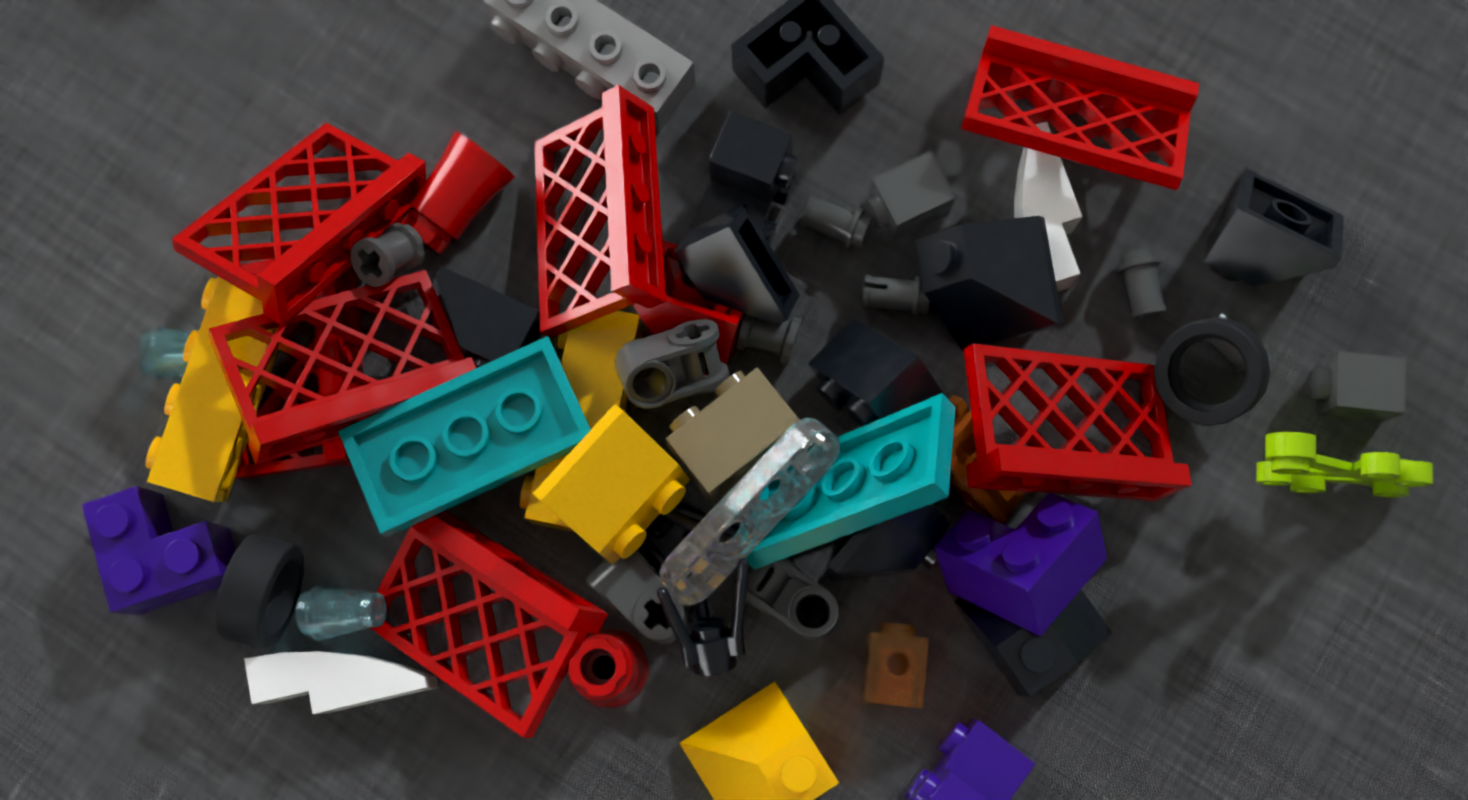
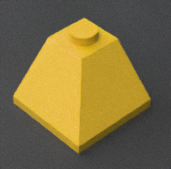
M775 681L679 743L714 800H814L839 784V781Z

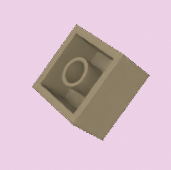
M758 367L746 376L742 371H738L728 377L714 391L718 396L717 399L701 411L697 406L687 409L670 424L669 427L673 433L665 438L674 459L712 507L796 442L799 437L800 419Z

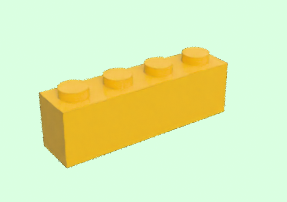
M218 276V278L212 277L204 289L201 307L206 312L199 331L193 330L186 341L183 361L188 364L181 384L175 383L167 395L164 413L169 416L163 436H157L152 441L146 456L145 466L151 469L147 479L149 483L212 502H227L249 435L208 333L209 328L264 313L260 300ZM278 327L267 331L275 334ZM250 336L227 341L233 357L255 367L258 366L269 346ZM276 348L265 371L271 373L279 349ZM241 374L246 387L251 378ZM258 382L250 397L256 414L267 386L261 382Z
M618 310L558 335V348L564 349L561 361L562 367L591 429L614 404L619 406L624 412L626 411L628 396L615 370V358L624 344L642 338L644 325L638 314ZM565 455L536 468L534 476H526L520 495V508L526 509L524 518L532 524L574 532L532 494L567 456Z

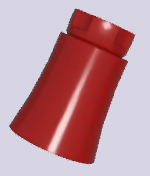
M454 131L439 162L423 187L409 205L413 208L404 215L399 223L412 226L418 232L423 242L442 256L450 246L453 238L458 241L470 223L486 205L516 177L476 143L461 133Z
M602 629L598 634L588 635L581 643V646L576 649L573 657L569 660L568 675L573 687L586 701L604 708L619 707L632 701L642 691L648 677V658L643 646L631 634L619 629ZM604 656L610 657L615 663V672L608 679L600 678L595 672L597 660Z

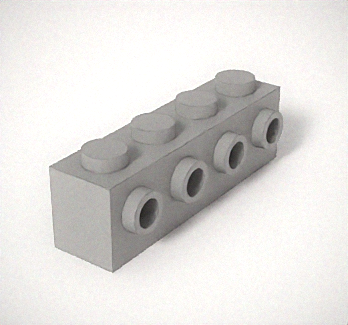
M483 0L491 20L489 25L500 38L513 45L520 41L533 50V56L542 65L554 72H558L560 68L575 77V83L585 93L595 99L600 100L603 92L617 85L622 86L654 107L655 129L659 132L663 130L696 84L694 62L597 0Z

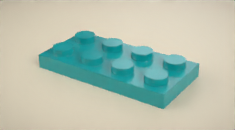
M547 336L343 428L338 433L379 533L384 537H389L569 454L591 428L557 353Z
M941 393L758 470L741 558H747L749 565L754 569H758L948 498L956 407Z

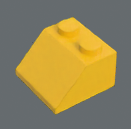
M614 404L532 494L602 557L614 565L620 557L623 559L628 558L637 551L646 538V528L660 513L666 515L680 503L686 492L684 486L690 479L681 466L619 406Z

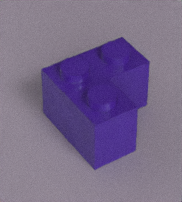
M134 486L82 504L110 613L138 616L220 588L224 573L236 551L229 527L203 521L173 531L163 494L139 486Z
M1051 492L1042 499L1016 529L969 509L935 546L948 592L1040 637L1107 559L1098 512Z
M970 719L965 726L958 721L941 741L938 749L944 755L933 771L929 772L923 768L912 780L903 796L908 800H1010L1036 764L980 720Z

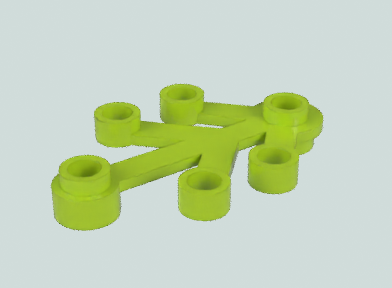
M1276 432L1265 435L1266 461L1256 463V484L1267 486L1290 485V491L1296 493L1326 492V483H1345L1373 487V496L1400 498L1410 496L1409 488L1433 485V463L1400 459L1399 454L1388 452L1363 453L1360 455V460L1351 463L1316 454V435L1302 432Z

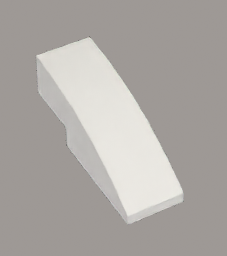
M1047 121L1036 124L1041 131L1051 133ZM1024 147L1017 173L1014 218L1044 217L1056 286L1059 292L1070 288L1080 275L1066 234L1072 233L1081 220L1082 214L1061 158Z
M313 651L281 652L244 658L252 704H271L309 695L312 714L332 713L438 688L437 677L405 664L372 656Z

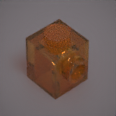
M882 622L881 633H867L861 702L923 709L929 638L915 637L916 626Z

